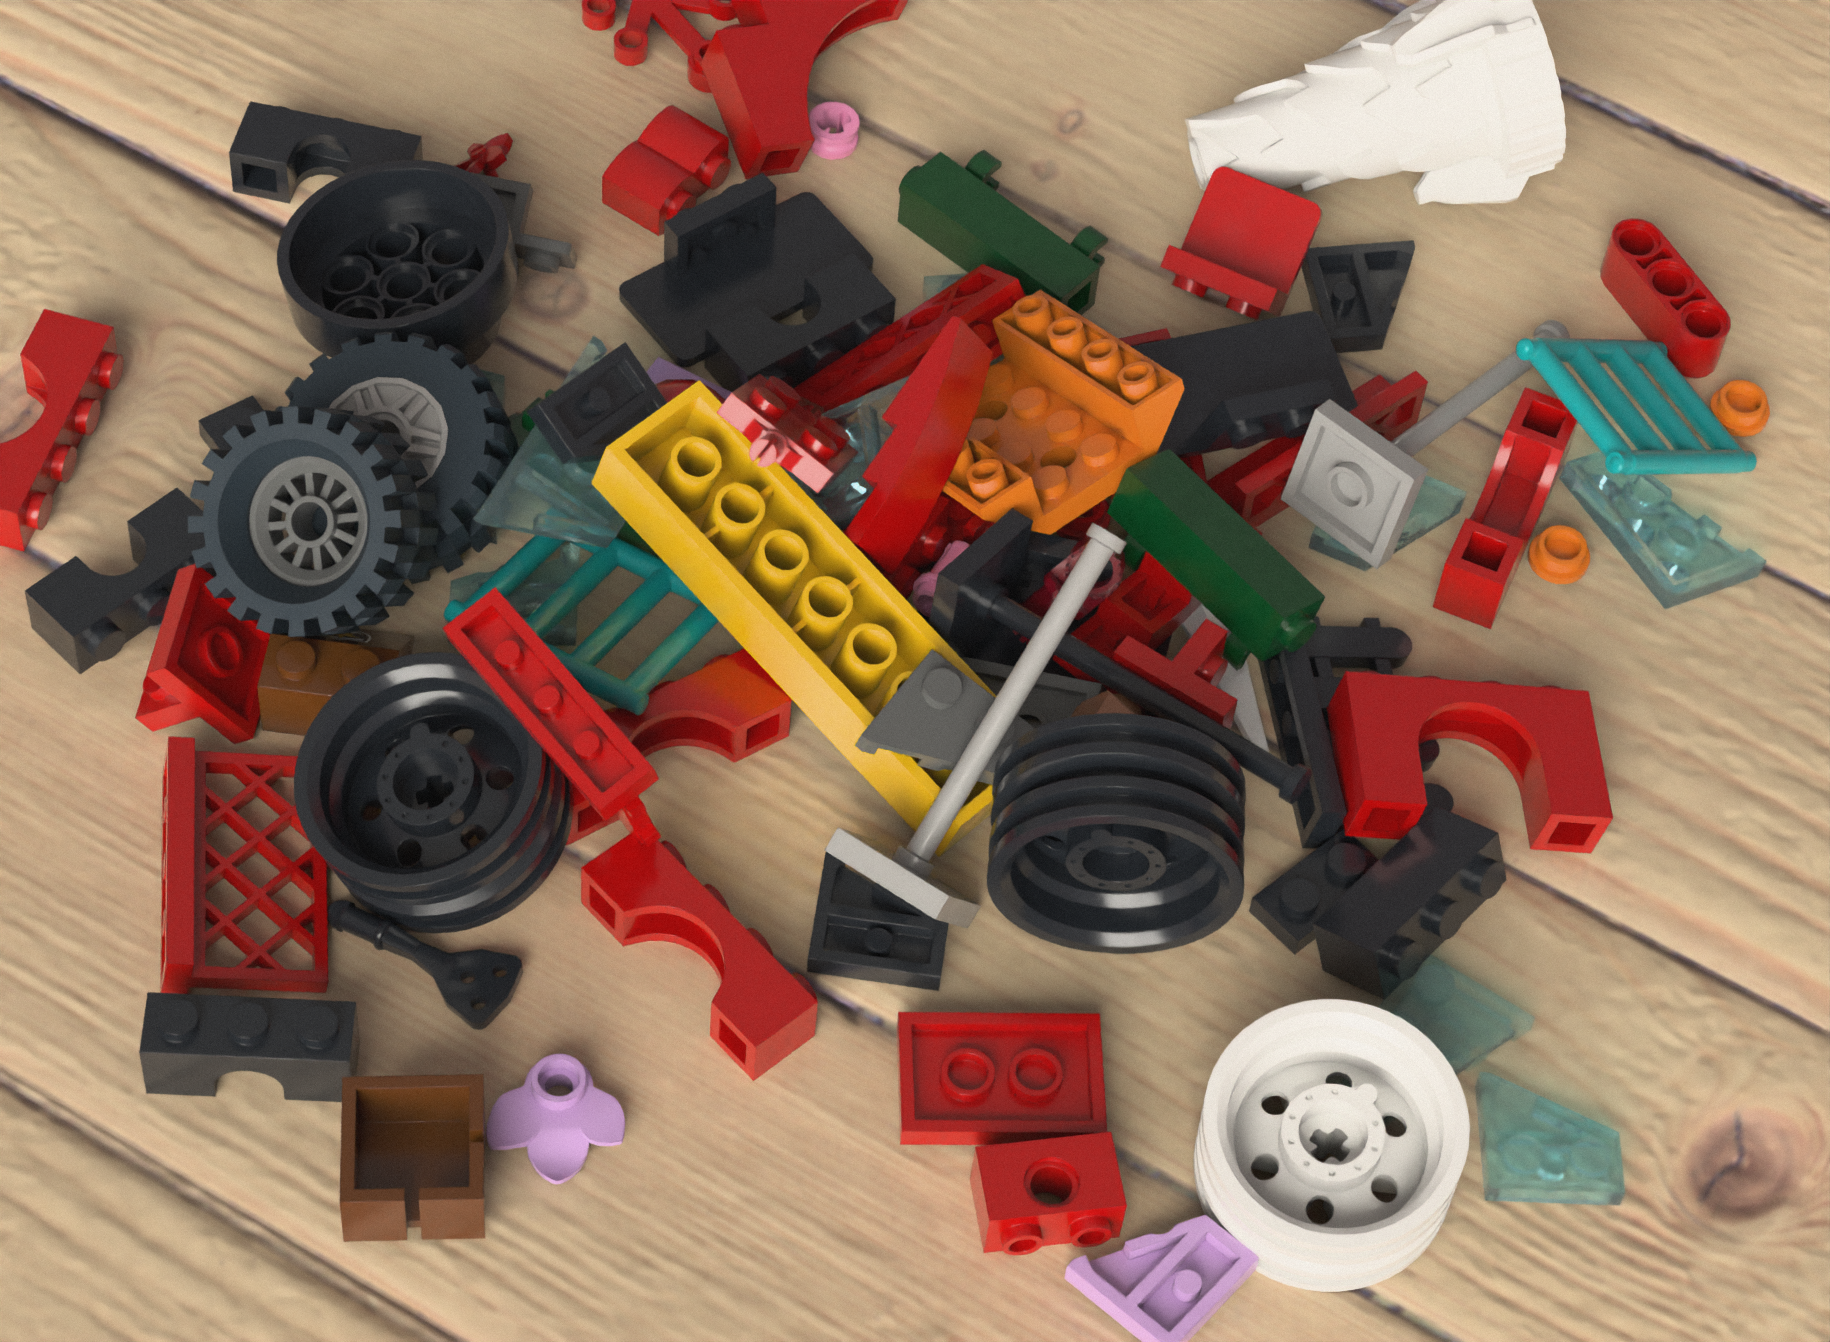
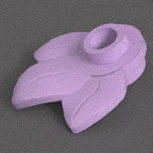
M552 1054L542 1058L530 1069L524 1086L510 1090L497 1099L487 1122L486 1137L491 1150L527 1147L528 1158L536 1172L545 1180L557 1185L573 1178L581 1170L587 1159L590 1143L598 1146L622 1144L625 1133V1118L621 1105L615 1097L593 1087L592 1076L581 1062L567 1054ZM554 1086H565L571 1091L563 1096H554L547 1093Z

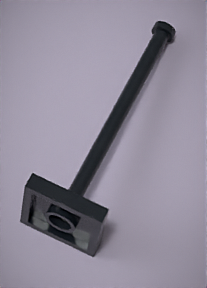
M1013 508L938 573L928 624L961 659L1000 623L1030 640L1043 617L1015 601L1033 520ZM1065 633L1053 654L1157 717L1183 724L1211 737L1226 748L1242 768L1279 789V798L1289 804L1295 803L1307 787L1312 775V771L1300 763L1292 767L1070 633Z

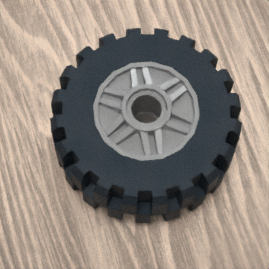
M395 331L380 332L374 335V343L363 345L359 337L341 343L343 352L331 359H328L325 353L321 354L309 363L314 372L305 381L300 377H295L286 389L285 394L290 400L288 407L303 406L354 411V415L371 416L385 423L380 433L399 434L410 445L400 456L402 459L422 461L429 476L415 482L418 492H434L437 510L422 512L423 527L438 528L436 545L420 546L417 557L429 561L431 564L424 579H409L411 584L429 581L431 579L429 570L443 565L447 573L461 567L464 563L460 555L471 547L480 553L492 541L487 529L492 522L499 526L503 525L512 509L504 494L512 495L518 490L520 473L514 462L520 457L517 438L510 427L511 422L487 377L476 364H468L461 351L449 344L441 345L437 349L431 337L417 333L410 334L407 342H401ZM278 406L275 411H282V406ZM289 494L287 498L294 501L292 496ZM356 504L351 507L353 513L358 512ZM321 506L315 510L312 518L313 529L319 537L324 534L327 528V515ZM359 522L354 523L353 530L358 532ZM345 542V543L347 544V546L349 547V549L351 550V548H352L353 545H351V544Z

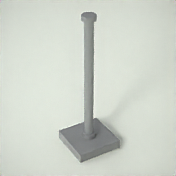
M1547 320L1535 329L1533 338H1570L1566 327L1560 322ZM1515 350L1391 442L1331 399L1327 400L1314 411L1281 500L1374 568L1378 569L1391 559L1428 472V469L1413 459L1412 456L1534 366L1530 361L1521 360Z
M1094 523L1091 524L1086 533L1091 538L908 846L899 845L896 852L872 838L838 827L825 848V851L935 920L968 928L980 909L981 905L932 876L930 873L935 865L929 861L1113 552L1121 554L1127 544L1122 539Z

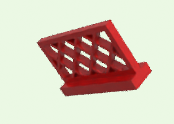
M168 736L162 771L160 993L189 994V988L326 993L329 983L327 863L312 845L303 830L297 814L296 804L291 806L270 787L281 777L294 778L298 756L195 751V738ZM206 773L232 774L246 788L225 803L206 786ZM256 797L260 798L280 816L260 833L237 813ZM206 807L213 812V814H211L207 818ZM222 823L228 825L247 842L227 859L206 842V836ZM289 826L293 827L310 842V849L294 862L270 842ZM256 852L280 871L277 876L260 889L237 869ZM206 863L213 868L208 874H206ZM309 866H311V877L304 872ZM222 879L228 881L247 898L227 916L206 899V892ZM289 882L295 884L311 899V905L294 919L271 899L273 895ZM257 908L281 928L280 931L261 946L237 926ZM206 920L213 925L207 932ZM309 923H312V935L305 929ZM222 936L228 938L248 956L235 967L205 966V950ZM292 938L312 956V970L285 969L270 955Z

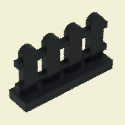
M1315 616L1313 621L1317 625L1316 630L1301 648L1294 652H1289L1285 649L1264 661L1258 659L1281 760L1292 767L1300 763L1312 771L1310 781L1304 792L1292 804L1302 848L1317 849L1331 839L1339 826L1344 825L1343 819L1347 814L1334 762L1327 707L1342 677H1334L1332 668H1370V671L1393 675L1392 669L1404 665L1412 651V642L1409 636L1397 628L1381 627L1379 618H1364L1359 627L1321 626L1319 617ZM1436 739L1419 745L1422 772L1428 771L1439 755L1440 748ZM1424 783L1428 805L1419 821L1435 806L1451 812L1454 801L1449 791L1438 784Z

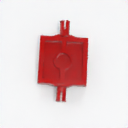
M759 374L733 391L716 413L739 430L752 443L749 449V456L752 462L761 458L757 464L759 467H767L776 462L819 493L842 474L859 453L848 444L851 438L839 424L828 417L822 416L819 409L814 414L811 413L815 408L813 405L801 407L798 404L801 400L799 394L777 377L770 376L767 380Z

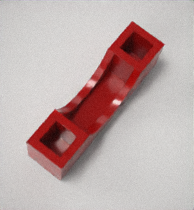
M48 309L43 310L20 353L27 393L45 407L44 411L36 423L26 432L14 439L0 443V545L25 552L35 530H43L47 525L52 511V497L59 483L68 482L72 476L76 464L77 448L84 435L90 436L93 434L100 416V403L107 389L114 390L117 387L124 366L123 355L117 352L114 327Z
M1527 387L1524 388L1505 430L1497 456L1470 519L1465 518L1445 562L1433 608L1485 628H1492L1567 458L1578 425L1577 420L1561 400Z
M743 648L731 655H718L708 661L702 669L677 681L670 680L658 684L648 693V705L639 716L617 707L604 710L644 757L665 748L694 746L716 752L736 763L789 736L792 700ZM573 783V819L566 846L620 820L617 814H615L605 822Z
M629 834L581 867V903L623 947L646 941L672 942L693 950L711 965L721 985L711 1001L710 1037L753 1081L815 1036L818 1000L810 983L797 972L790 974L773 957L772 949L763 935L754 928L746 929L730 913L728 904L722 894L711 884L702 885L687 870L682 855L673 844L666 840L661 842L657 840L648 847L645 843L640 845Z

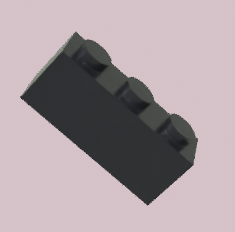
M1435 806L1313 923L1323 971L1385 1000L1404 980L1410 979L1418 971L1420 965L1446 939L1453 937L1460 929L1462 923L1487 899L1494 897L1500 890L1502 884L1506 881V874L1498 832L1439 806Z

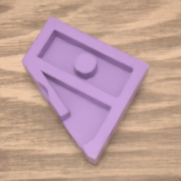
M1205 1214L1175 1224L1173 1229L1167 1233H1149L1125 1241L1123 1250L1091 1261H1088L1086 1255L1075 1258L1067 1265L1064 1279L1140 1341L1188 1342L1256 1270L1259 1257Z

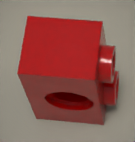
M1112 1132L975 1147L970 1184L983 1253L1003 1251L1008 1255L1019 1256L1033 1253L1042 1246L1072 1243L1076 1247L1088 1248L1101 1245L1110 1240V1238L1120 1237L1127 1203ZM1051 1193L1058 1196L1063 1202L1048 1204L1037 1199L1035 1195Z

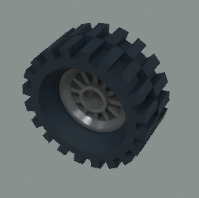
M303 406L282 407V411L264 410L250 416L254 426L234 425L222 436L232 449H210L202 465L214 472L211 481L194 480L190 498L204 501L203 515H188V533H203L206 547L191 552L197 568L215 569L217 576L205 583L214 598L236 597L227 610L240 621L259 620L256 629L270 634L288 633V637L345 634L360 631L359 626L376 625L389 618L390 615L385 607L404 606L413 596L414 592L403 582L405 579H424L431 562L417 557L420 546L436 545L438 528L423 527L422 512L437 510L434 492H418L415 482L429 476L422 461L402 459L400 457L410 445L399 434L380 433L385 423L371 416L354 415V411ZM289 494L292 496L294 501L287 498ZM356 504L358 512L353 513L351 507ZM319 506L324 509L327 515V528L321 537L315 533L312 525L313 514ZM282 511L286 513L285 521H281ZM359 522L358 532L353 530L354 523ZM287 530L289 536L284 539L283 531ZM345 542H347V543L353 545L352 548H351V550L349 549V547L347 546V544H346Z

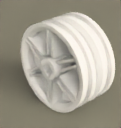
M1318 999L1294 1003L1271 1011L1255 1020L1231 1041L1221 1054L1208 1081L1193 1158L1194 1179L1202 1209L1209 1218L1259 1257L1256 1267L1257 1272L1275 1281L1305 1290L1321 1292L1355 1290L1384 1281L1413 1263L1428 1248L1444 1222L1465 1165L1469 1148L1470 1124L1465 1095L1452 1066L1434 1043L1413 1025L1386 1010L1356 1001ZM1332 1076H1340L1347 1079L1351 1087L1341 1084H1326V1080ZM1279 1096L1285 1112L1279 1115L1268 1114L1263 1110L1261 1103L1268 1097ZM1393 1116L1400 1120L1405 1127V1133L1399 1137H1393L1385 1133L1383 1118ZM1328 1153H1330V1154H1332V1155H1334V1156L1336 1157V1158L1330 1157V1158L1326 1159V1161H1325L1324 1163L1318 1161V1160L1315 1158V1157H1317V1158H1319V1159H1322V1158L1326 1157V1155H1327ZM1251 1168L1276 1175L1268 1180H1259L1254 1177ZM1372 1191L1396 1194V1198L1391 1202L1385 1203L1378 1200ZM1315 1199L1324 1200L1323 1208L1329 1218V1221L1325 1224L1317 1225L1312 1223L1307 1216L1306 1211L1313 1205Z

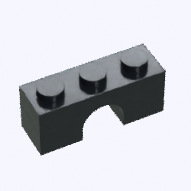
M250 101L229 151L233 192L290 204L298 185L312 176L333 175L341 177L357 169L379 163L399 160H423L422 136Z
M852 253L805 277L802 317L807 321L806 323L799 325L780 324L770 319L755 303L706 328L704 368L722 388L730 392L735 391L759 374L767 380L770 376L777 377L792 388H795L894 322L896 298L855 253Z
M175 488L127 521L132 558L138 564L135 569L121 575H102L91 570L75 556L25 590L32 629L79 674H82L99 661H107L114 657L126 642L149 626H157L162 623L178 569L195 564L191 551L206 547L203 533H188V515H203V511L180 489ZM203 568L213 577L217 576L214 568Z
M148 992L139 1050L146 1094L216 1097L218 1077L230 1072L251 1071L276 1079L283 1087L285 1100L342 1102V1077H355L357 1075L360 1047L356 1002Z

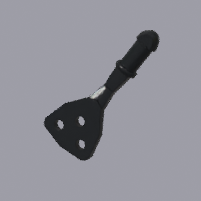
M338 900L327 907V920L337 931H346L368 941L377 950H386L410 959L433 977L447 1008L473 1029L481 1030L486 1028L511 1002L523 974L521 959L515 955L484 949L448 953L421 942L397 926L393 919L384 920L356 907L353 902ZM501 970L507 972L502 977L495 976ZM467 977L474 978L471 983H463V980ZM478 1003L485 1005L482 1009H473L474 1005Z

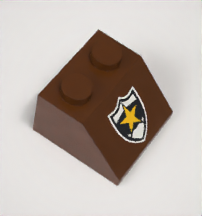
M366 629L345 634L288 637V633L270 634L257 686L262 730L305 736L311 723L323 706L344 685L376 665L401 656L411 655L414 646V636Z

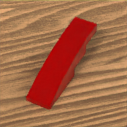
M952 315L881 417L893 429V432L862 475L874 490L844 531L848 539L878 570L890 576L893 575L926 523L956 465L978 409L993 352L961 318Z
M1247 522V523H1248L1250 526H1252L1261 536L1263 535V533H1262L1260 530H1258V529L1255 528L1253 525H1251L1249 522ZM1146 551L1139 569L1122 581L1113 594L1100 603L1096 614L1072 632L1071 635L1113 659L1114 651L1127 635L1156 650L1188 619L1201 603ZM1054 655L1053 660L1077 679L1101 683Z

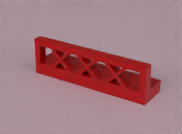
M984 264L980 265L793 388L801 398L798 404L801 407L813 405L815 408L811 413L814 414L819 409L822 416L828 417L839 424L851 438L848 444L858 451L873 440L849 424L845 413L864 402L873 392L886 388L894 382L903 387L952 315L961 318L993 352L991 361L1003 354L992 320L1012 308L1018 300L1026 297L1018 278Z
M1416 370L1393 385L1379 374L1352 391L1358 406L1349 411V413L1391 442L1418 422L1428 381ZM1305 435L1296 438H1286V436L1275 438L1207 480L1208 486L1243 519L1255 528L1290 507L1281 500Z

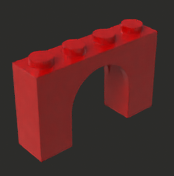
M1345 671L1327 707L1334 762L1347 814L1343 819L1345 836L1400 840L1417 824L1428 805L1419 745L1430 740L1442 738L1459 739L1478 745L1496 756L1508 768L1520 791L1530 849L1591 854L1613 819L1589 691L1562 689L1554 685L1536 687L1502 684L1493 680L1474 682L1441 679L1431 675L1413 677L1380 674L1376 671Z

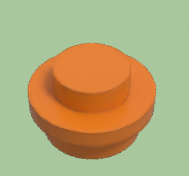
M1746 380L1728 382L1714 393L1709 404L1710 410L1731 435L1738 437L1758 434L1765 428L1770 416V408L1765 392L1755 383Z
M1554 525L1546 528L1532 540L1528 550V562L1531 569L1540 578L1555 584H1570L1581 579L1587 572L1590 563V552L1587 542L1580 532L1569 526Z

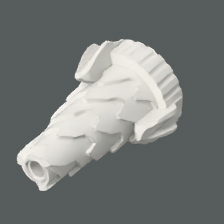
M1420 0L1401 11L1383 28L1353 39L1333 54L1304 64L1306 70L1296 75L1249 89L1237 95L1233 99L1234 104L1185 119L1189 150L1194 165L1193 171L1200 189H1203L1204 192L1214 170L1223 166L1282 190L1301 184L1304 192L1349 178L1373 179L1402 171H1425L1413 189L1418 205L1432 201L1444 204L1507 203L1517 200L1529 176L1554 169L1555 163L1562 161L1566 148L1565 113L1561 99L1560 84L1547 37L1532 0Z

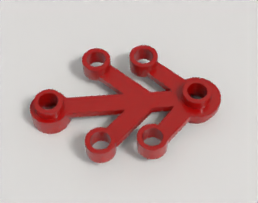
M582 0V22L586 27L602 31L614 25L616 21L615 0ZM632 0L625 28L618 30L614 35V57L619 63L626 66H636L643 63L648 56L647 34L651 19L653 18L688 56L687 78L689 83L699 91L712 93L701 66L711 40H705L678 10L710 14L717 20L730 21L737 18L731 0H723L730 1L729 3L719 2L722 0ZM595 10H602V11H605V12H600V13H598V12H594V11H595ZM627 45H634V46H637V47L628 48V47H625V46H627Z

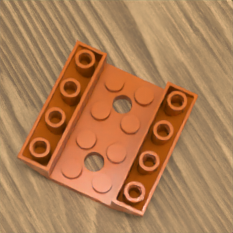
M1039 290L1032 295L1021 298L1012 308L992 320L1004 359L989 366L978 409L956 465L943 491L983 520L996 523L1013 508L1033 520L1031 531L1051 535L1114 494L1128 467L1157 454L1185 388L1180 377L1047 293ZM894 382L886 388L873 392L864 402L845 413L848 423L882 447L893 432V429L881 417L902 387Z

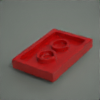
M898 1012L896 1031L900 1145H994L1108 1132L1100 1013Z

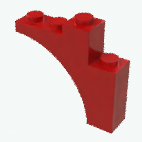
M731 0L740 24L716 30L703 57L701 66L745 179H751L761 173H764L766 176L799 171L815 140L811 132L807 100L809 76L813 64L828 48L842 38L878 23L898 20L908 0Z

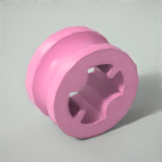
M825 102L817 105L810 111V127L815 139L810 149L814 154L821 158L834 160L850 156L856 150L860 122L859 116L853 108L844 103ZM830 128H836V133H830Z

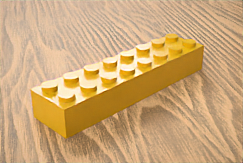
M699 380L608 445L591 484L916 832L952 770L936 771L917 766L919 758L880 748L877 749L874 755L865 753L854 745L865 729L932 649L995 698L996 695L779 464L774 462L770 466L759 467L757 464L761 458L756 459L754 462L751 461L749 449L752 443L739 430L716 413L722 406V403ZM976 782L936 849L935 854L938 857L943 855L991 815V802L993 798L991 784Z

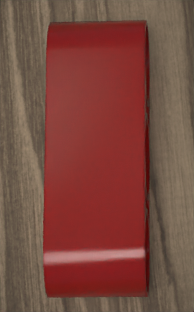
M1630 218L1622 220L1612 230L1600 268V278L1604 286L1648 340L1662 342L1666 345L1667 357L1683 376L1689 378L1708 376L1714 372L1731 328V319L1727 311L1655 225L1643 219Z

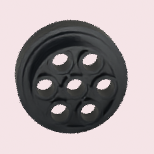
M399 160L370 165L329 182L306 199L295 211L283 230L277 250L278 273L294 323L308 343L331 358L343 352L341 347L343 342L359 337L362 344L365 345L375 342L374 335L376 333L395 331L401 342H407L410 334L417 333L431 337L437 349L441 345L449 344L464 354L468 364H473L493 343L500 327L501 317L514 296L519 276L518 259L507 213L494 190L479 177L466 170L449 164L426 160Z

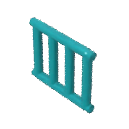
M1540 337L1533 339L1524 338L1517 343V356L1521 360L1530 361L1604 454L1606 457V468L1610 473L1623 475L1738 474L1741 472H1751L1755 469L1757 463L1755 454L1751 451H1744L1667 357V347L1664 343L1650 340ZM1562 362H1568L1638 450H1632ZM1600 363L1607 364L1675 450H1670ZM1638 364H1643L1711 450H1707Z
M550 508L543 517L542 529L464 603L453 599L445 608L444 618L451 622L494 587L506 598L565 541L593 555L525 620L541 640L617 566L646 579L571 654L544 642L588 693L639 716L648 705V693L719 620L662 559L572 515ZM670 591L699 605L624 681L595 667Z

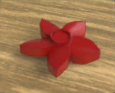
M505 133L492 138L485 144L473 143L467 150L470 158L453 166L477 174L483 171L487 176L498 178L499 175L495 169L507 161L506 155L512 147L513 140L509 133Z

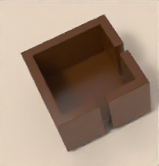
M484 1074L342 1077L340 1212L344 1242L407 1240L408 1228L421 1227L422 1240L485 1238Z

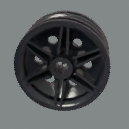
M427 652L405 655L376 665L352 679L330 698L311 723L300 747L295 766L294 799L301 826L312 845L352 896L366 910L384 920L393 919L397 926L410 931L433 934L464 931L482 926L512 911L530 897L546 880L557 864L570 834L574 807L571 781L467 660L459 654ZM470 729L474 731L473 738L466 744L462 745L454 739L453 734L459 730ZM367 805L382 810L377 818L370 821L363 819V812ZM475 835L478 840L482 841L471 848L468 841Z
M1099 713L1065 718L1040 726L1015 740L1000 756L993 773L992 828L989 835L987 888L996 908L1017 927L1040 939L1072 949L1112 954H1137L1168 950L1207 937L1224 926L1239 909L1244 894L1245 846L1243 838L1246 818V782L1237 760L1226 748L1211 737L1183 724L1157 717L1124 713Z

